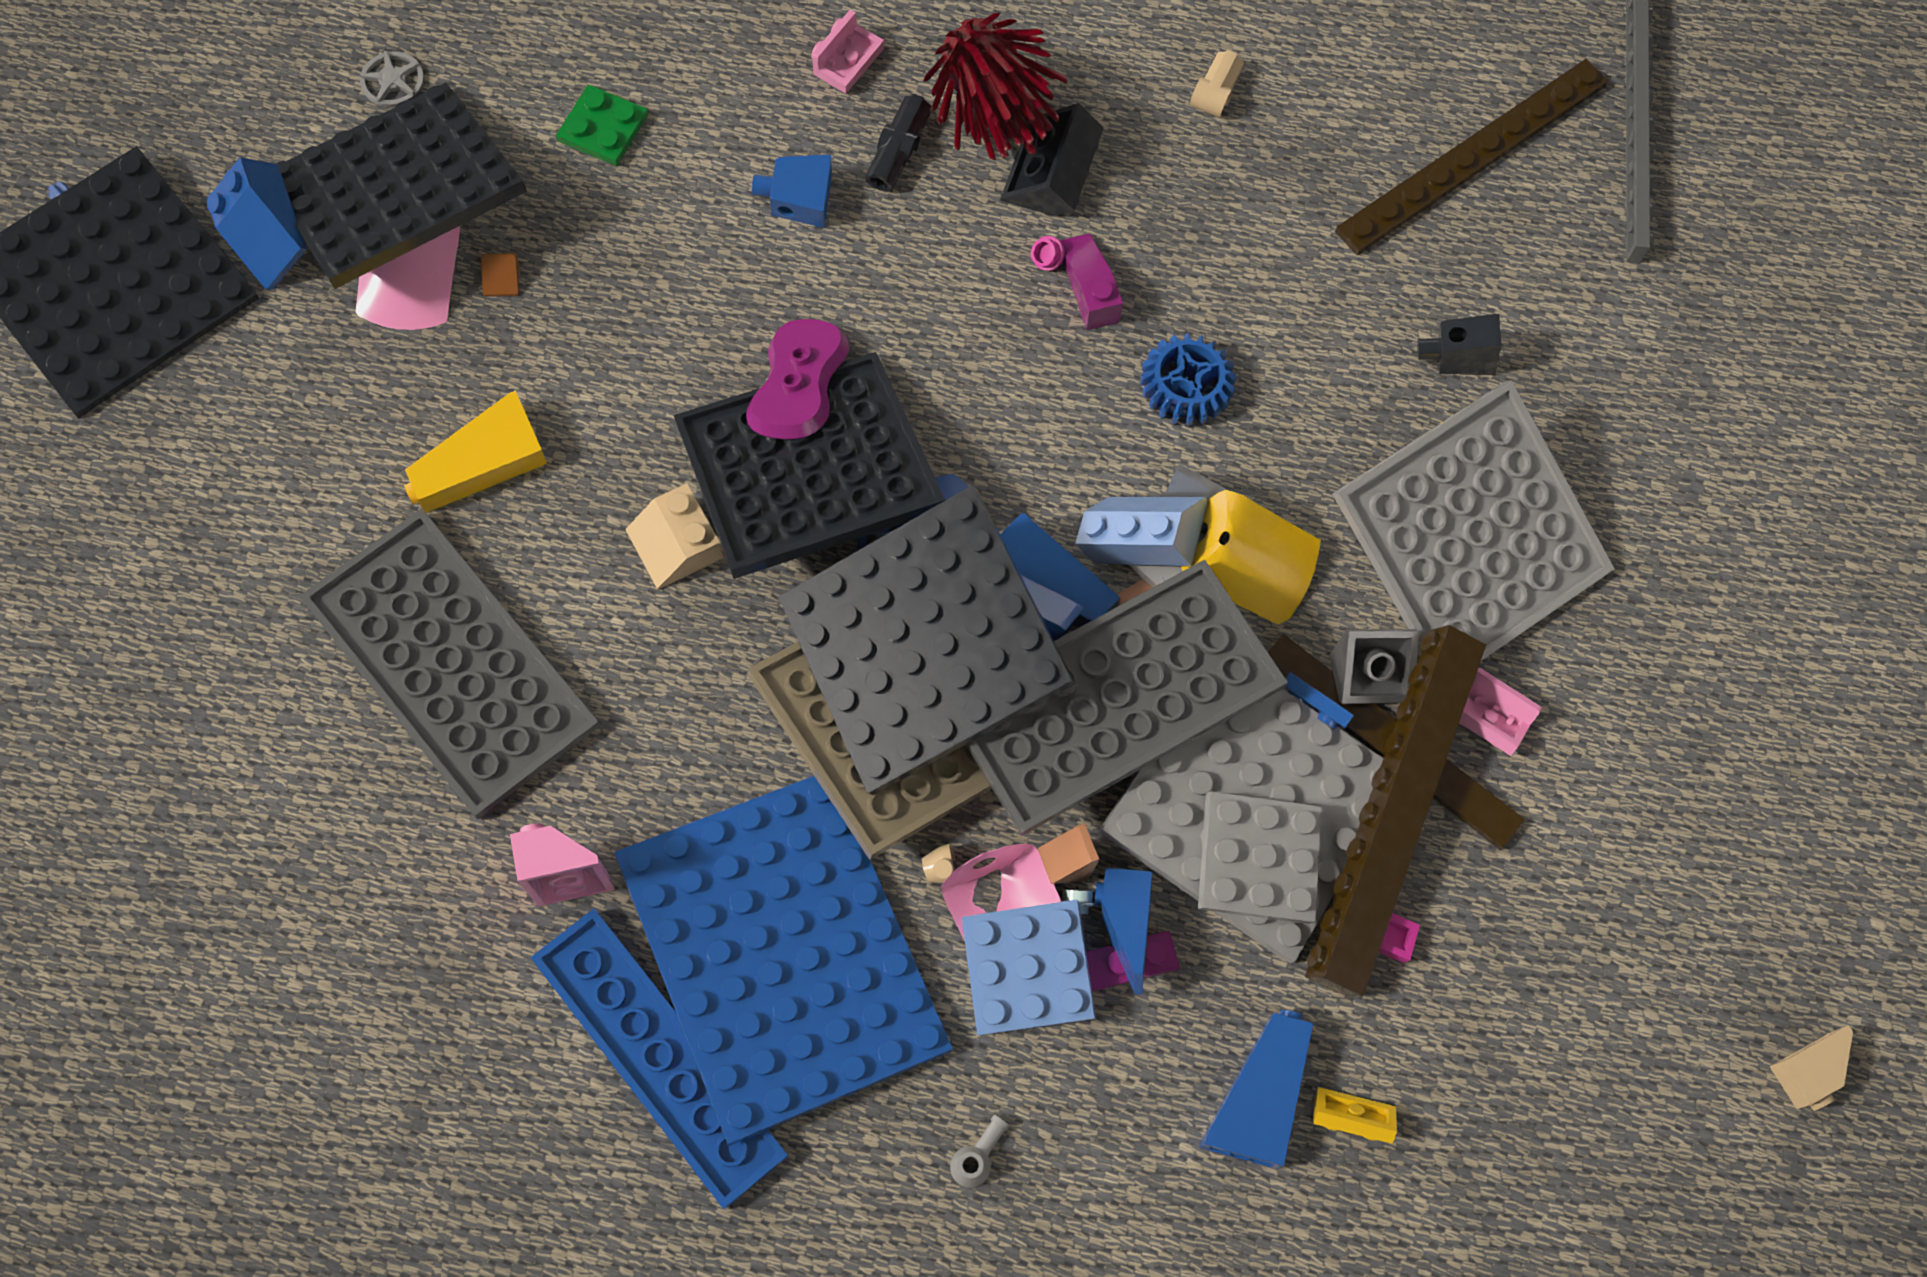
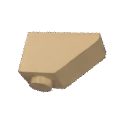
M1849 1025L1828 1033L1770 1066L1796 1109L1810 1105L1813 1111L1818 1110L1835 1100L1831 1093L1844 1087L1853 1031Z

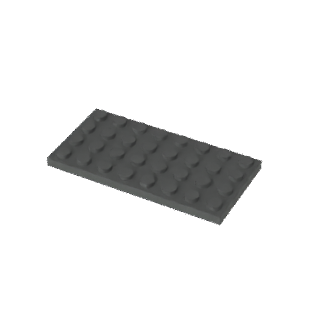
M422 508L299 595L477 820L600 727L598 720Z
M1204 559L1054 641L1076 684L969 742L966 746L1020 835L1024 836L1284 689L1288 682Z

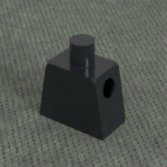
M1499 314L1440 322L1438 338L1417 340L1418 360L1438 359L1439 374L1495 376L1502 346Z

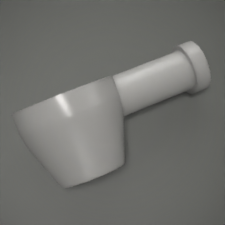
M996 1115L992 1116L990 1119L991 1123L975 1146L959 1149L951 1159V1175L963 1187H978L989 1176L991 1166L988 1155L1004 1131H1007L1010 1127L1008 1123ZM973 1158L978 1162L979 1167L975 1173H967L963 1169V1162L966 1159Z

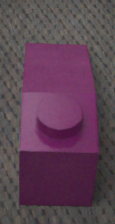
M1088 233L1060 240L1065 250L1063 262L1086 330L1119 323L1123 302L1114 275L1091 234Z

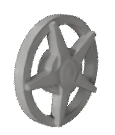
M384 51V53L369 60L360 73V85L364 95L374 104L383 107H395L402 101L417 97L424 84V73L419 62L412 56L402 52ZM390 59H402L410 64L399 68L392 66ZM385 61V67L380 72L369 73L376 64ZM417 70L418 81L412 90L406 84L405 76ZM366 80L379 82L381 88L377 97L368 91ZM402 90L408 94L396 100H384L389 92Z

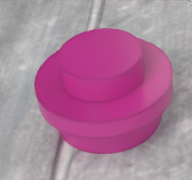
M1044 236L1032 246L1031 258L1041 270L1053 271L1064 260V246L1056 237Z

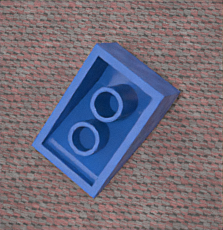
M239 157L231 169L226 172L225 177L214 191L210 193L207 199V207L211 212L215 228L263 287L266 290H270L278 285L307 248L303 237L296 227L297 219L278 164Z

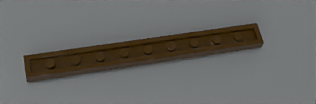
M1584 59L1338 225L1335 230L1336 234L1356 255H1359L1606 87L1608 80L1587 59Z

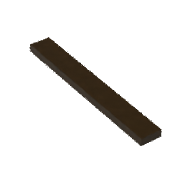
M1283 634L1268 651V654L1285 679L1290 672L1353 714L1354 718L1344 730L1377 755L1384 758L1385 742L1393 733L1397 720L1374 703H1341L1338 698L1333 671ZM1446 759L1433 799L1501 850L1525 819Z

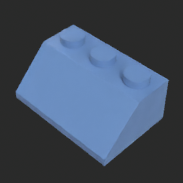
M1108 497L1084 511L1075 544L1092 562L1098 564L1192 566L1208 499L1206 497Z

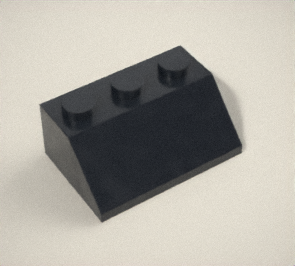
M1080 103L1055 110L1059 116L1058 122H1055L1048 113H1044L1043 115L1052 124V129L1050 131L1045 130L1046 137L1043 140L1031 123H1028L1027 127L1034 138L1032 143L1036 148V152L1029 154L1023 144L1019 146L1000 200L1051 216L1075 211L1085 180L1089 175L1094 154L1098 149L1104 127Z

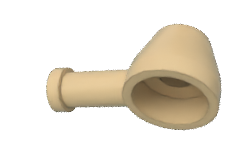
M951 844L940 846L922 858L923 870L928 882L943 883L955 870L953 860L956 861Z

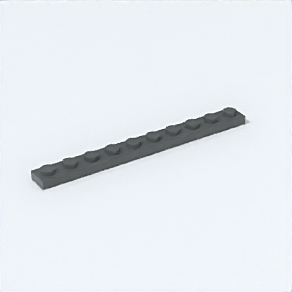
M1626 0V262L1640 264L1646 253L1651 252L1654 245V233L1650 232V222L1654 214V204L1650 203V193L1654 184V175L1650 174V164L1653 159L1654 147L1649 145V137L1654 124L1653 117H1649V108L1653 101V89H1649V80L1653 72V61H1649V53L1653 44V34L1649 33L1653 8L1649 6V0Z

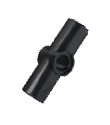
M917 94L905 96L892 123H887L884 126L879 137L877 153L865 175V182L872 188L883 192H892L905 164L911 163L909 158L913 150L917 151L920 134L932 112V105L924 97Z

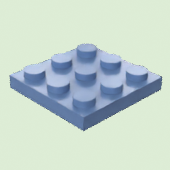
M1079 900L962 917L977 1035L1096 1019Z

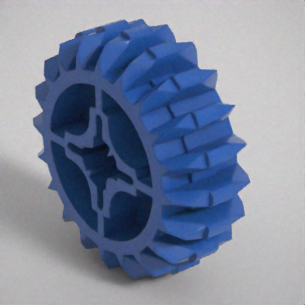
M1189 333L1184 335L1182 341L1175 334L1170 337L1169 343L1161 340L1158 343L1157 349L1150 350L1147 357L1148 360H1145L1142 365L1143 374L1140 378V384L1144 386L1142 392L1144 398H1151L1149 402L1150 410L1161 406L1159 413L1161 419L1166 417L1168 413L1173 414L1172 422L1176 424L1180 417H1185V423L1188 427L1192 425L1194 417L1197 418L1201 425L1206 422L1208 416L1215 419L1219 415L1220 409L1225 410L1228 407L1229 399L1233 397L1235 391L1233 385L1236 382V373L1232 372L1234 367L1233 361L1226 360V349L1216 351V341L1207 345L1204 343L1203 335L1195 341L1191 340ZM1175 361V370L1169 372L1168 376L1161 378V370L1169 363ZM1215 380V389L1202 397L1201 391L1203 386H1206L1208 381Z

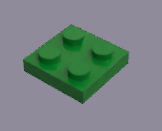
M588 84L555 136L557 142L617 166L648 117V109Z

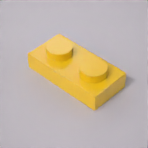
M1317 1087L1313 1103V1124L1324 1126L1333 1131L1339 1130L1363 1136L1368 1140H1379L1393 1144L1397 1134L1396 1106Z

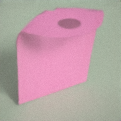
M460 226L360 276L356 313L372 323L394 329H424L447 322Z
M1033 844L1010 845L982 853L958 867L942 883L941 891L963 939L962 917L986 913L984 909L974 905L972 901L979 878L995 870H1000L1002 889L997 911L1061 902L1054 884L1050 883L1040 854ZM987 858H995L989 865L973 869L974 865Z

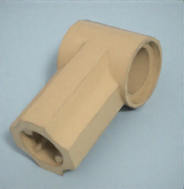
M1230 50L1217 53L1205 78L1201 77L1190 101V106L1216 117H1222L1224 105L1228 106L1232 89L1244 65V62L1237 53Z

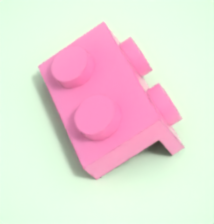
M849 10L843 18L836 20L831 33L826 39L819 41L815 45L811 54L813 73L818 78L847 94L883 51L884 40L857 25V13Z
M1478 668L1459 724L1511 756L1518 748L1529 726L1539 715L1542 708L1482 668Z

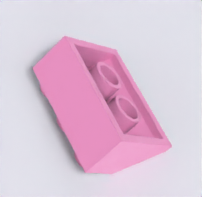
M541 823L530 824L520 829L521 832L510 834L517 881L538 907L615 890L614 882L598 856L552 826L545 827Z

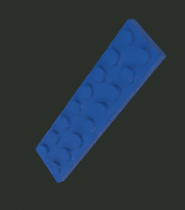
M594 908L530 957L724 1210L789 1157L769 1130L728 1147L676 1012Z

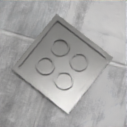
M1208 792L1205 800L1198 910L1307 924L1314 923L1316 920L1322 807L1220 792Z

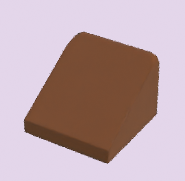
M482 254L483 296H519L520 264L516 254Z

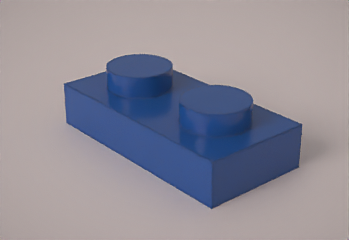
M1290 672L1286 677L1288 683L1285 688L1288 690L1287 692L1304 704L1308 703L1318 710L1319 716L1317 719L1327 724L1333 730L1338 725L1344 729L1347 728L1354 718L1353 714Z

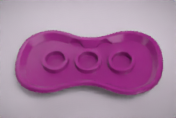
M799 319L789 321L778 329L768 348L770 363L768 379L756 392L746 412L747 422L753 431L771 438L797 439L815 433L824 425L830 410L827 393L829 380L849 352L848 337L840 328L826 321Z

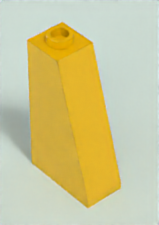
M516 391L508 393L405 469L410 483L405 484L404 487L413 505L420 503L424 512L427 513L547 464Z

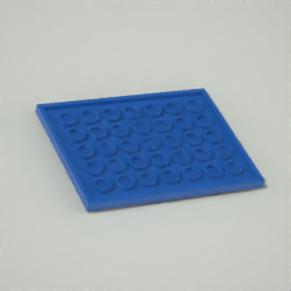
M815 776L614 852L728 1147L952 1052L953 1048L872 862Z

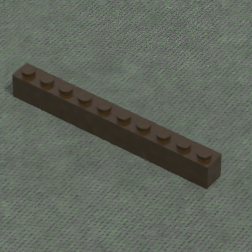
M1451 625L1429 630L1421 642L1420 649L1422 653L1417 666L1410 673L1408 679L1410 686L1405 699L1397 709L1396 717L1398 719L1393 733L1385 742V755L1382 764L1372 778L1371 785L1373 789L1368 803L1363 806L1359 814V828L1355 838L1347 847L1346 864L1342 874L1338 876L1334 883L1332 903L1329 910L1322 917L1319 939L1316 946L1310 951L1307 959L1308 969L1305 975L1306 978L1345 996L1363 997L1486 648V644Z

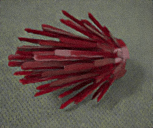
M992 13L985 19H967L961 22L962 26L956 30L949 31L945 35L946 38L943 45L935 53V55L942 54V57L924 76L925 83L942 67L931 91L932 96H935L932 104V112H934L938 108L946 87L937 118L940 126L946 122L953 90L957 91L954 134L955 149L960 150L961 125L964 122L966 135L968 136L971 133V137L976 145L982 144V137L988 157L992 160H996L987 130L988 127L1001 157L1007 158L1009 156L1008 150L1012 149L1009 139H1014L1017 145L1023 144L1029 154L1036 152V148L1032 143L1034 138L1024 120L1027 123H1031L1042 140L1046 137L1045 130L1050 131L1052 129V124L1039 109L1042 110L1043 108L1055 122H1058V114L1039 94L1041 93L1050 101L1054 98L1053 93L1046 86L1050 84L1038 73L1053 80L1057 79L1065 84L1068 83L1064 75L1017 52L1018 49L1043 57H1051L1048 51L1042 50L1038 45L1018 42H1046L1045 39L1035 36L1042 35L1044 32L1041 29H1002L1003 27L1013 25L1017 20L1007 19L994 23L993 21L1001 13Z

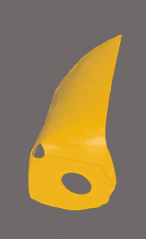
M1229 490L1217 493L1208 499L1203 520L1208 525V531L1204 539L1197 543L1192 566L1205 559L1235 604L1277 625L1290 619L1309 588L1315 571L1321 540L1244 495ZM1227 531L1230 535L1227 544L1222 545L1219 542L1220 536L1223 532ZM1181 566V569L1184 571L1191 566Z

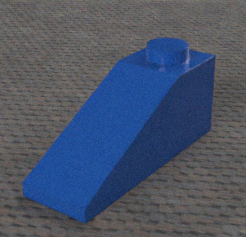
M1105 868L1104 883L1097 882L1095 906H1102V922L1134 994H1143L1152 895V872Z

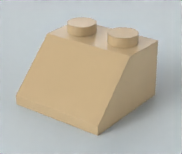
M687 483L654 498L626 528V532L657 590L723 558L720 542Z

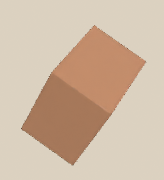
M1085 823L1074 827L1037 848L1051 884L1080 882L1089 879L1099 861Z

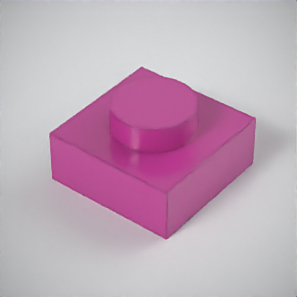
M1392 913L1379 953L1402 963L1410 961L1420 925Z

